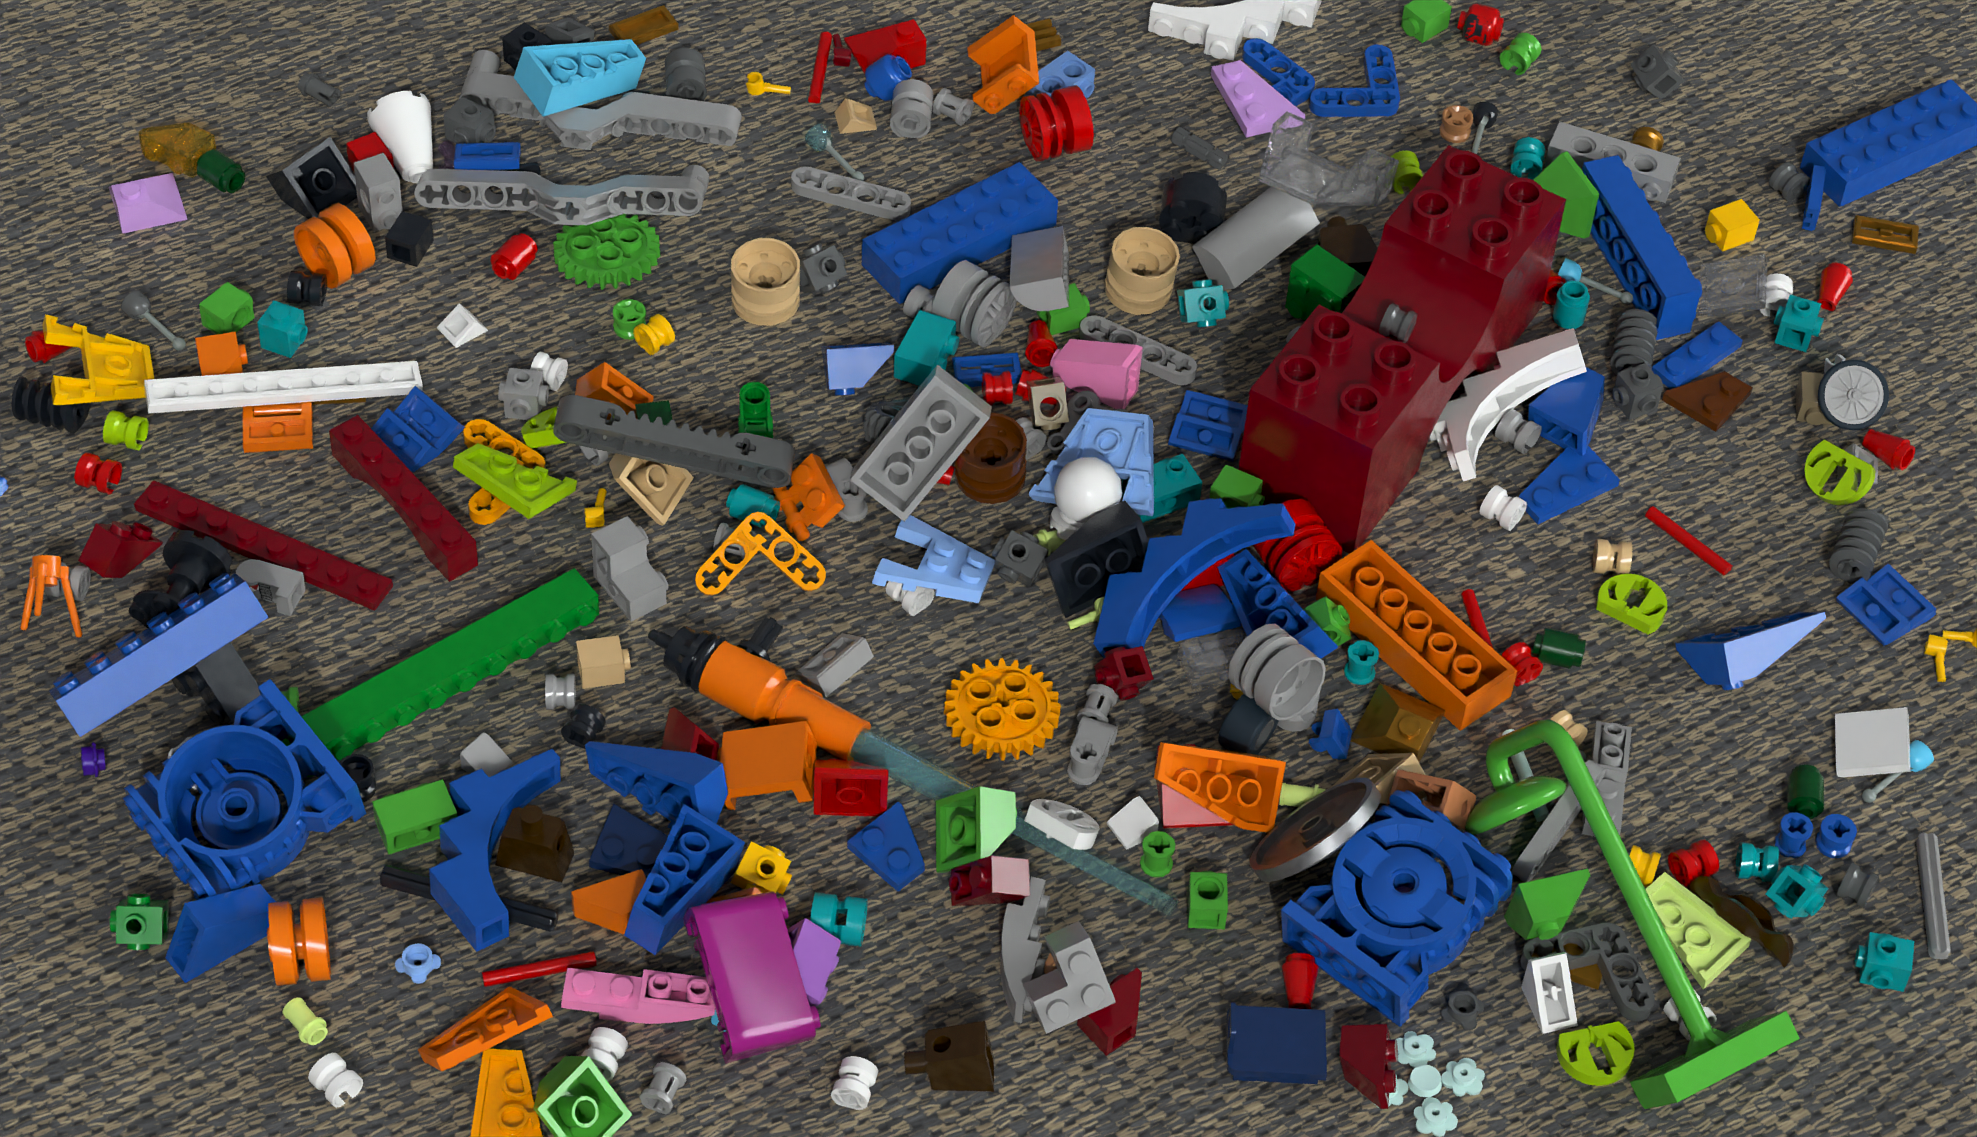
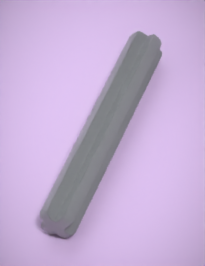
M1923 832L1918 835L1916 846L1928 953L1933 959H1947L1951 949L1938 837L1934 833L1927 834Z

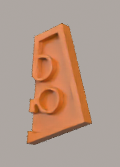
M509 986L423 1045L418 1051L425 1063L440 1071H444L553 1017L546 1003Z

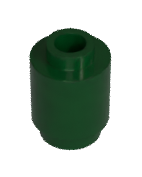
M216 149L203 153L197 161L198 176L221 192L235 193L244 184L245 172L242 171V167Z
M1545 628L1543 634L1536 633L1532 654L1539 655V660L1545 664L1571 669L1572 666L1580 667L1586 640L1579 639L1577 634Z
M1799 765L1792 769L1787 779V809L1789 813L1797 812L1809 819H1813L1824 811V778L1815 766Z

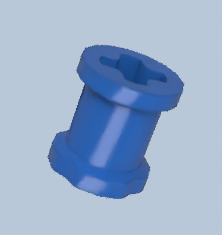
M1797 812L1788 813L1781 819L1779 826L1781 832L1775 837V846L1778 847L1779 853L1784 857L1798 858L1806 851V840L1812 835L1813 824L1803 814Z

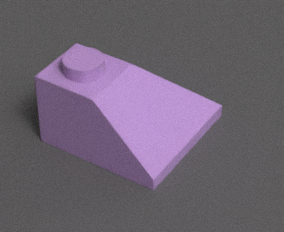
M173 173L109 186L122 234L187 220Z

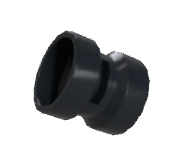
M292 270L287 283L288 303L300 304L306 301L312 306H323L327 293L326 274L314 273L309 276L305 275L303 271Z
M362 754L346 756L339 763L357 784L362 802H366L372 798L376 791L373 763Z

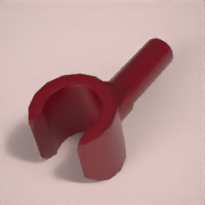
M834 34L833 64L834 66L849 67L851 49L843 48L840 35Z

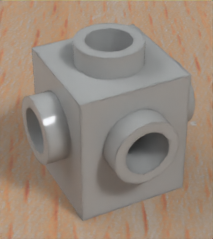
M509 368L507 379L500 382L498 393L499 401H504L505 418L530 420L535 415L541 413L542 405L547 406L549 386L544 385L543 371Z

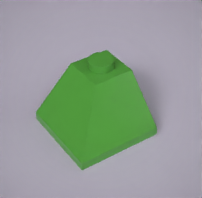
M1568 151L1561 153L1534 181L1540 184L1543 189L1566 199L1559 231L1580 238H1587L1590 236L1599 193Z
M979 786L936 800L937 873L951 871L953 868L991 856L1016 829L1017 809L1015 792Z
M1583 869L1518 884L1504 915L1508 926L1525 940L1537 937L1541 940H1547L1557 936L1576 907L1590 877L1589 870Z
M565 1056L539 1082L533 1107L554 1137H612L632 1116V1113L589 1056Z

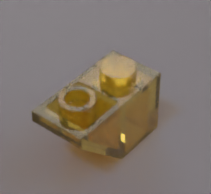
M189 122L143 128L138 132L142 154L152 162L159 161L167 165L174 173H183L191 178L198 175L197 161L199 157L209 150L216 149L214 134Z

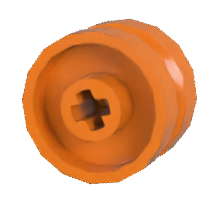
M340 203L333 204L321 211L318 218H309L295 227L294 239L299 255L312 274H326L327 287L330 289L340 286L350 280L352 274H359L375 263V249L367 230L358 217L345 205Z
M323 897L302 900L299 924H295L294 910L288 901L268 903V950L270 962H273L276 986L297 984L300 978L299 960L304 959L306 975L311 982L331 980L329 941Z

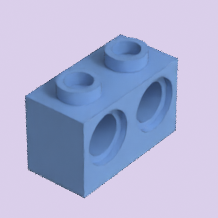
M1067 50L1038 71L1039 84L1026 92L1024 97L1029 95L1036 97L1038 93H1047L1051 97L1055 89L1077 85L1087 99L1094 91L1095 69Z

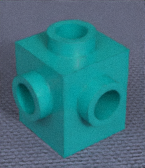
M1212 279L1192 281L1193 287L1177 289L1181 322H1197V327H1208L1217 325L1216 319L1226 318L1225 310H1229V296L1227 291H1223V285H1212Z
M1790 295L1786 307L1779 305L1774 324L1779 326L1775 344L1807 352L1811 337L1819 336L1824 318L1818 317L1822 304Z
M1806 864L1803 867L1787 865L1775 874L1771 881L1772 886L1765 895L1775 902L1774 907L1779 912L1792 919L1793 917L1815 915L1824 905L1826 899L1823 896L1829 888L1820 882L1823 877L1812 867ZM1802 886L1805 888V891L1800 896L1799 888Z
M1869 932L1865 945H1858L1855 955L1854 967L1860 968L1859 983L1872 985L1878 989H1892L1904 992L1912 972L1914 941L1894 937L1886 933Z

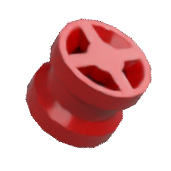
M1003 371L1000 375L982 373V394L984 401L990 406L995 402H1002L1005 405L1012 404L1013 385L1010 371Z
M1525 642L1513 644L1501 654L1517 670L1514 685L1517 687L1535 680L1543 669L1542 662L1539 658L1531 655V648Z

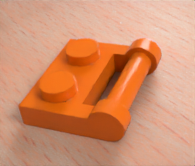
M313 402L243 407L244 453L313 449Z

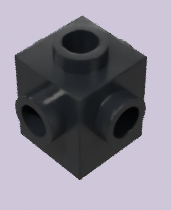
M524 22L502 38L503 58L506 63L516 70L523 47L552 45L551 39L546 34L540 33Z

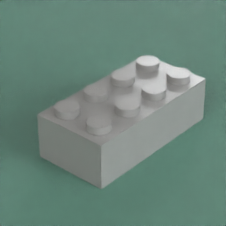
M937 365L853 467L850 481L905 522L990 419L992 406Z

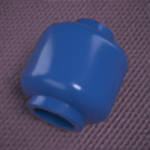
M886 54L866 69L864 85L872 97H878L883 101H891L896 85L901 81L910 79L912 72L908 63L902 57Z

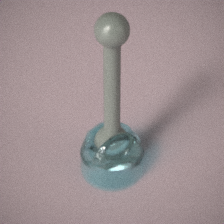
M817 124L808 131L805 136V142L817 152L827 150L852 176L851 178L864 181L863 173L855 171L832 147L833 136L824 124Z

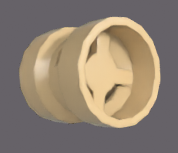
M1596 539L1593 551V573L1604 574L1607 571H1614L1617 575L1629 574L1632 562V543L1620 541L1618 544H1610L1608 540Z

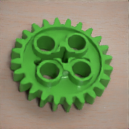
M622 214L589 225H572V227L564 225L563 233H557V241L553 242L555 264H558V271L565 272L566 279L575 277L576 285L587 281V288H591L597 283L600 285L601 290H604L606 284H612L617 289L618 282H624L629 286L631 285V278L641 281L642 273L651 274V266H657V258L660 257L659 235H656L655 227H648L647 220L639 222L638 215L627 218L626 214Z

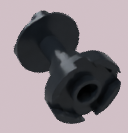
M180 530L174 532L166 542L162 553L166 565L171 570L166 579L169 589L166 593L154 590H144L137 593L129 607V614L134 619L140 621L146 628H149L147 622L163 612H166L167 615L180 608L178 603L188 595L195 592L199 595L203 586L211 588L209 583L224 573H228L230 576L233 570H230V566L233 561L228 551L220 543L208 536H205L203 541L192 537L194 531Z

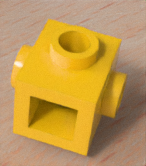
M751 841L730 883L744 890L756 887L761 893L774 891L775 894L777 892L783 895L792 877V874L786 872L791 861L784 858L785 854L781 850L766 845L764 848Z

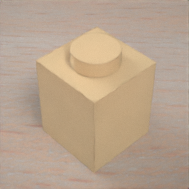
M619 635L576 641L577 662L582 689L625 683V670H631L628 648L621 649Z

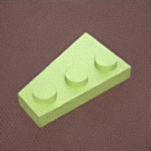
M1666 872L1646 888L1674 950L1702 989L1706 988L1749 947L1751 938L1741 934L1740 931L1719 917L1713 908Z

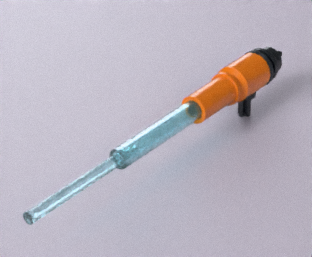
M765 617L751 639H743L737 646L727 642L724 636H717L715 633L707 630L697 632L688 626L680 628L673 637L655 629H652L648 634L650 640L666 649L663 665L677 674L681 684L691 687L695 693L700 692L701 695L754 723L767 720L769 721V726L807 721L817 741L818 748L841 760L853 761L856 759L863 764L888 769V777L934 801L978 787L870 730V722L824 699L821 693L802 684L800 680H788L785 670L770 662V657L767 653L783 630V626L778 624L772 617L769 619ZM1016 807V829L1012 834L1163 912L1169 917L1177 907L1179 899L1162 892L1084 850L1072 849L1055 838H1046V833L1021 818L1022 810Z

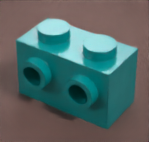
M919 310L894 355V378L920 386L937 365L946 370L948 356L954 355L959 345L960 337L956 336V321Z
M1184 454L1165 458L1154 464L1153 516L1137 514L1141 518L1142 523L1188 507L1189 501L1200 500L1202 480ZM1122 479V498L1127 487V479Z

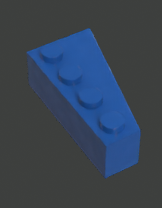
M1247 549L1217 567L1247 636L1266 624H1277L1287 631L1289 635L1297 639L1299 644L1308 648L1319 658H1323L1338 648L1335 642Z
M684 804L663 849H661L656 858L651 873H649L633 905L624 936L656 955L685 925L683 918L688 909L705 904L736 872L745 842Z

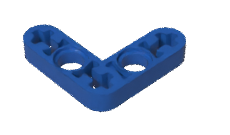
M1250 39L1244 43L1242 54L1244 62L1274 84L1272 87L1294 106H1298L1310 98L1315 87V79L1310 73L1263 39ZM1280 67L1285 69L1286 72L1277 73L1272 71L1271 68Z
M1378 44L1371 45L1365 50L1363 64L1368 88L1316 89L1310 96V111L1322 117L1394 115L1399 108L1400 94L1391 50L1386 46ZM1376 57H1379L1380 61H1382L1381 66H1377ZM1377 78L1386 79L1389 83L1379 84L1374 80ZM1356 100L1359 101L1362 105L1352 106L1349 105L1347 101Z

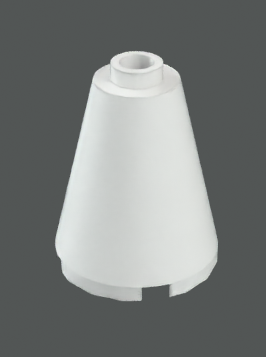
M400 91L377 100V107L373 111H371V108L368 110L367 120L373 132L377 133L392 153L394 165L405 181L418 183L425 171L433 169L431 105L424 94L420 93L421 97L412 95V91Z

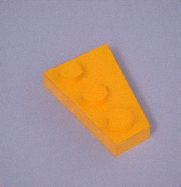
M484 1050L470 1137H543L538 1115L533 1109L532 1089L522 1050Z

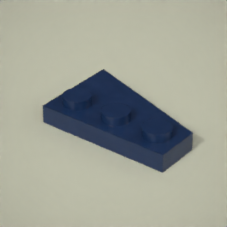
M613 803L590 857L589 867L617 875H624L642 869L647 879L668 836Z

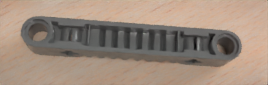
M578 395L564 396L558 402L553 432L558 439L566 443L772 488L785 487L791 482L795 449L788 442L750 433H738L730 438L729 432H725L720 438L717 437L715 429H711L708 435L704 434L702 426H698L693 432L690 431L688 423H684L681 428H677L675 420H671L667 426L663 425L661 417H657L652 423L649 421L648 414H643L639 420L636 419L634 411H630L626 415L625 411L614 403ZM608 414H611L610 421L606 420ZM746 443L745 450H742L743 444Z

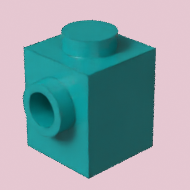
M275 300L272 301L257 322L261 348L289 358L293 356L300 344L305 341L308 332L303 310Z

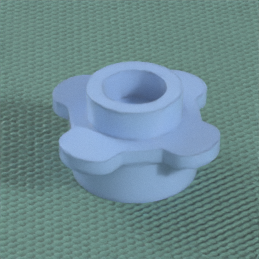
M419 943L405 948L402 958H398L395 962L396 970L400 973H406L411 977L412 982L417 984L425 982L427 975L433 969H438L441 965L440 957L436 954L432 955V951L428 946ZM419 961L421 965L417 966L415 962Z

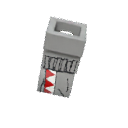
M255 559L242 562L236 569V574L246 581L257 599L276 603L277 612L284 615H292L306 591L303 572Z

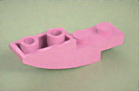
M567 968L561 1008L599 1013V1019L645 1024L683 1022L715 1014V1006L706 977L647 969L643 970L642 977Z

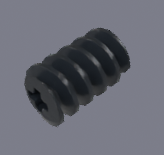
M22 376L16 381L13 389L11 406L13 415L17 420L27 419L33 424L39 422L45 427L52 425L57 430L65 428L69 433H76L88 417L89 403L53 405L51 383H45L41 389L39 380H32L28 386L27 378Z

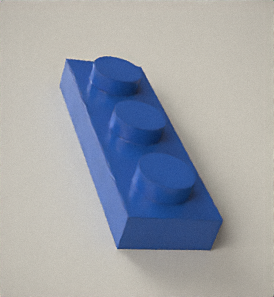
M1718 321L1653 365L1651 370L1661 378L1664 385L1669 389L1688 384L1741 347L1743 340Z

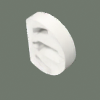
M1048 799L1033 800L1024 819L1025 822L1046 833V838H1055L1070 848L1077 850L1092 848L1100 829L1098 823L1083 811Z

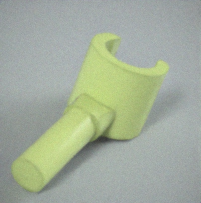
M1104 597L1095 600V611L1068 621L1070 629L1090 622H1099Z

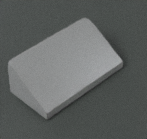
M841 633L796 671L795 675L824 697H827L874 656L866 638Z

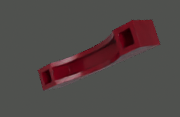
M359 415L329 430L332 456L354 479L367 483L389 502L411 530L426 557L449 582L478 566L476 540Z

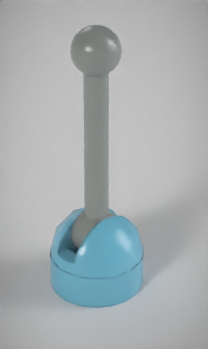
M1565 258L1558 275L1563 277L1566 282L1580 281L1619 298L1623 304H1630L1632 302L1633 295L1630 292L1622 293L1583 276L1580 265L1573 260Z
M1914 740L1910 743L1911 771H1922L1933 763V754L1926 744L1919 740ZM1903 772L1891 773L1874 788L1864 790L1862 799L1867 803L1874 802L1877 794Z

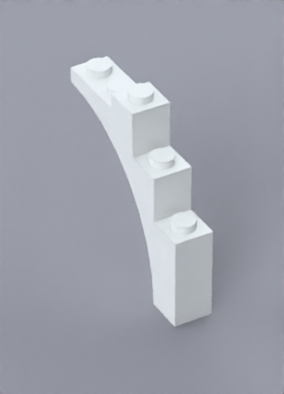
M1243 0L1227 5L1210 7H1178L1153 2L1150 9L1148 31L1160 36H1170L1186 40L1192 44L1205 45L1204 54L1212 55L1217 59L1224 58L1234 61L1243 37L1263 39L1273 44L1282 21L1290 22L1296 26L1303 25L1312 28L1322 0Z
M1574 328L1496 352L1500 364L1494 366L1495 370L1464 379L1463 384L1466 392L1460 394L1461 398L1447 402L1430 435V440L1438 441L1441 452L1447 450L1451 468L1453 471L1459 469L1463 482L1476 478L1475 463L1479 448L1488 433L1509 410L1514 409L1523 401L1553 384L1587 372Z

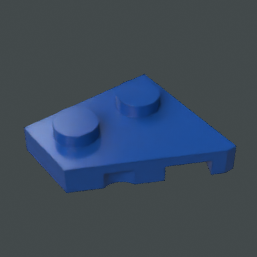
M899 802L847 841V848L897 892L925 871V863L903 806Z

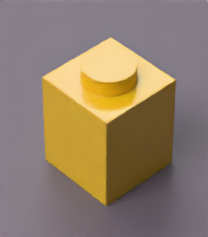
M1740 199L1710 210L1705 234L1707 239L1711 243H1715L1723 252L1753 241L1760 219Z

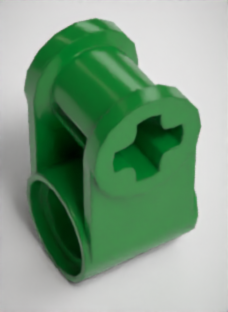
M749 382L742 386L739 393L740 416H738V433H750L773 438V417L770 410L769 389L760 382Z

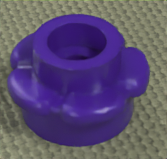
M92 742V746L81 747L83 776L95 775V777H98L99 771L106 770L104 748L97 749L96 743Z

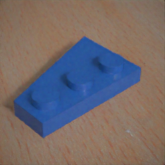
M1589 446L1586 454L1583 456L1567 447L1519 495V498L1527 502L1525 511L1537 524H1540L1617 487L1620 479Z

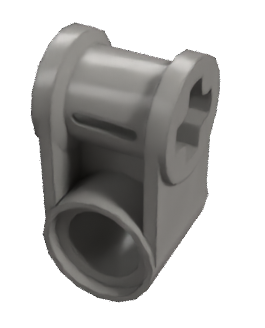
M842 458L825 466L845 504V507L838 515L849 522H856L865 518L868 513V505L864 500L867 493L850 481L853 470L850 462L846 458Z
M1086 716L1081 718L1075 739L1070 748L1071 760L1067 770L1068 776L1073 782L1080 785H1088L1097 780L1106 758L1110 755L1108 753L1109 747L1115 743L1118 726Z

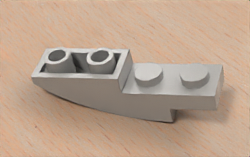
M1596 721L1590 760L1605 769V774L1597 789L1620 835L1632 727ZM1583 813L1582 834L1594 836L1592 829Z
M1032 876L1030 880V896L1025 897L1023 905L1007 904L1001 938L1000 974L1002 988L1013 1020L1018 1023H1022L1025 1011H1033L1023 984L1044 975L1046 959L1041 958L1042 943L1038 942L1041 926L1036 924L1038 917H1046L1050 896L1045 895L1046 880Z

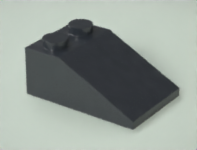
M1122 501L1093 515L1045 559L1061 611L1065 618L1094 605L1095 600L1105 597L1110 575L1142 572L1148 539L1141 518L1126 501Z

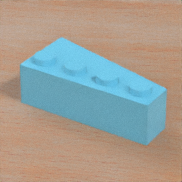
M632 39L523 47L514 79L544 117L636 89L646 57Z

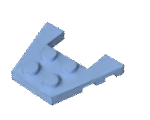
M1087 408L1063 442L1065 448L1056 460L1050 461L1045 468L1047 474L1039 485L1034 484L1029 492V496L1036 501L1056 504L1054 486L1062 468L1067 463L1082 457H1097L1110 464L1120 479L1128 480L1122 501H1126L1136 514L1153 516V420L1146 414Z
M912 515L905 522L901 519L895 538L926 548L925 555L918 569L882 558L875 572L872 584L885 587L887 581L902 583V590L915 592L917 586L936 589L935 596L979 603L992 574L995 560Z

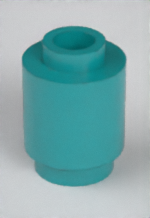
M1568 281L1557 292L1552 317L1554 322L1562 328L1576 329L1582 326L1585 321L1590 295L1583 283Z
M741 484L737 489L733 488L729 493L726 507L729 508V515L742 521L755 512L765 513L776 521L780 510V502L774 500V496ZM752 520L750 524L761 528L763 525H766V522L761 520L756 523Z

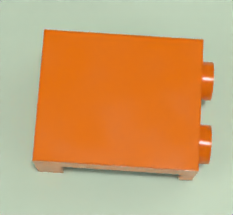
M1011 16L967 47L968 57L981 66L982 88L972 95L973 101L989 114H996L1039 84L1035 32L1016 16Z
M807 721L723 732L722 747L718 749L717 760L723 763L728 790L724 804L728 810H736L737 797L790 790L794 792L799 803L813 801L817 741Z

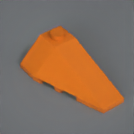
M1160 742L1154 779L1240 829L1269 833L1275 826L1286 762L1260 755Z

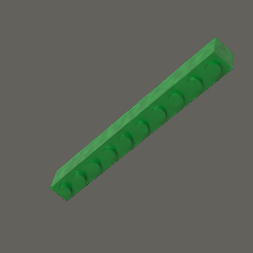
M573 568L301 717L335 759L342 760L346 756L351 755L360 746L368 742L375 743L379 741L389 730L399 725L405 726L410 724L417 715L429 708H439L449 697L458 692L470 691L478 681L487 676H496L502 673L507 665L518 659L531 657L538 648L547 643H556L562 640L567 632L576 627L591 624L596 616L599 615L598 594L579 572ZM286 738L282 740L286 746L290 745Z

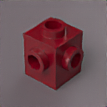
M1143 646L1126 650L1125 647L1111 649L1105 652V658L1094 666L1097 684H1103L1112 688L1119 696L1120 701L1129 700L1140 695L1139 689L1154 680Z

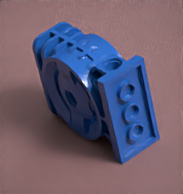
M271 679L258 687L260 696L236 712L234 725L215 727L195 735L182 744L170 759L162 762L164 770L157 776L148 771L143 775L146 783L137 790L132 784L124 788L127 796L122 800L130 810L129 815L141 831H147L152 838L150 841L162 858L167 856L173 865L171 868L184 885L189 884L194 891L193 896L196 900L234 891L245 884L257 885L260 881L283 870L297 857L305 845L310 831L328 833L349 817L356 822L366 815L357 784ZM286 738L290 745L286 746L282 740ZM229 764L236 773L229 774L223 766ZM258 775L273 781L284 793L288 812L283 820L282 806L275 789L268 781ZM315 775L318 777L313 783L307 787L305 786L303 779L306 776ZM193 785L201 794L196 807L197 824L202 836L213 848L202 846L193 831L192 815L197 802L196 798L190 793ZM246 808L244 814L236 817L231 816L234 810Z
M1395 790L1389 798V806H1381L1376 811L1373 824L1367 822L1344 845L1335 862L1330 884L1310 886L1296 902L1290 899L1281 909L1282 941L1298 953L1314 956L1315 963L1321 970L1401 1027L1409 1019V1010L1427 991L1429 974L1437 972L1453 962L1466 947L1472 932H1479L1484 926V918L1486 916L1492 917L1498 910V902L1506 901L1512 893L1513 879L1512 872L1510 871L1511 864L1498 853L1492 854L1482 847L1479 840L1471 833H1462L1452 826L1450 820L1441 812H1433L1425 807L1413 792L1409 790L1404 792ZM1436 857L1447 866L1453 881V895L1465 900L1464 905L1447 894L1446 876L1439 862L1434 860ZM1356 876L1362 879L1364 905L1375 919L1363 909L1357 898L1355 890ZM1401 886H1407L1412 890L1407 893H1401L1396 889Z

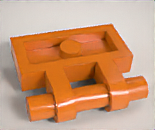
M813 453L792 471L791 482L793 486L789 489L786 486L773 488L774 500L780 502V511L783 510L786 516V526L789 532H794L798 541H804L809 538L810 533L807 527L811 523L823 528L845 507L821 457ZM801 501L804 508L799 512L796 505Z

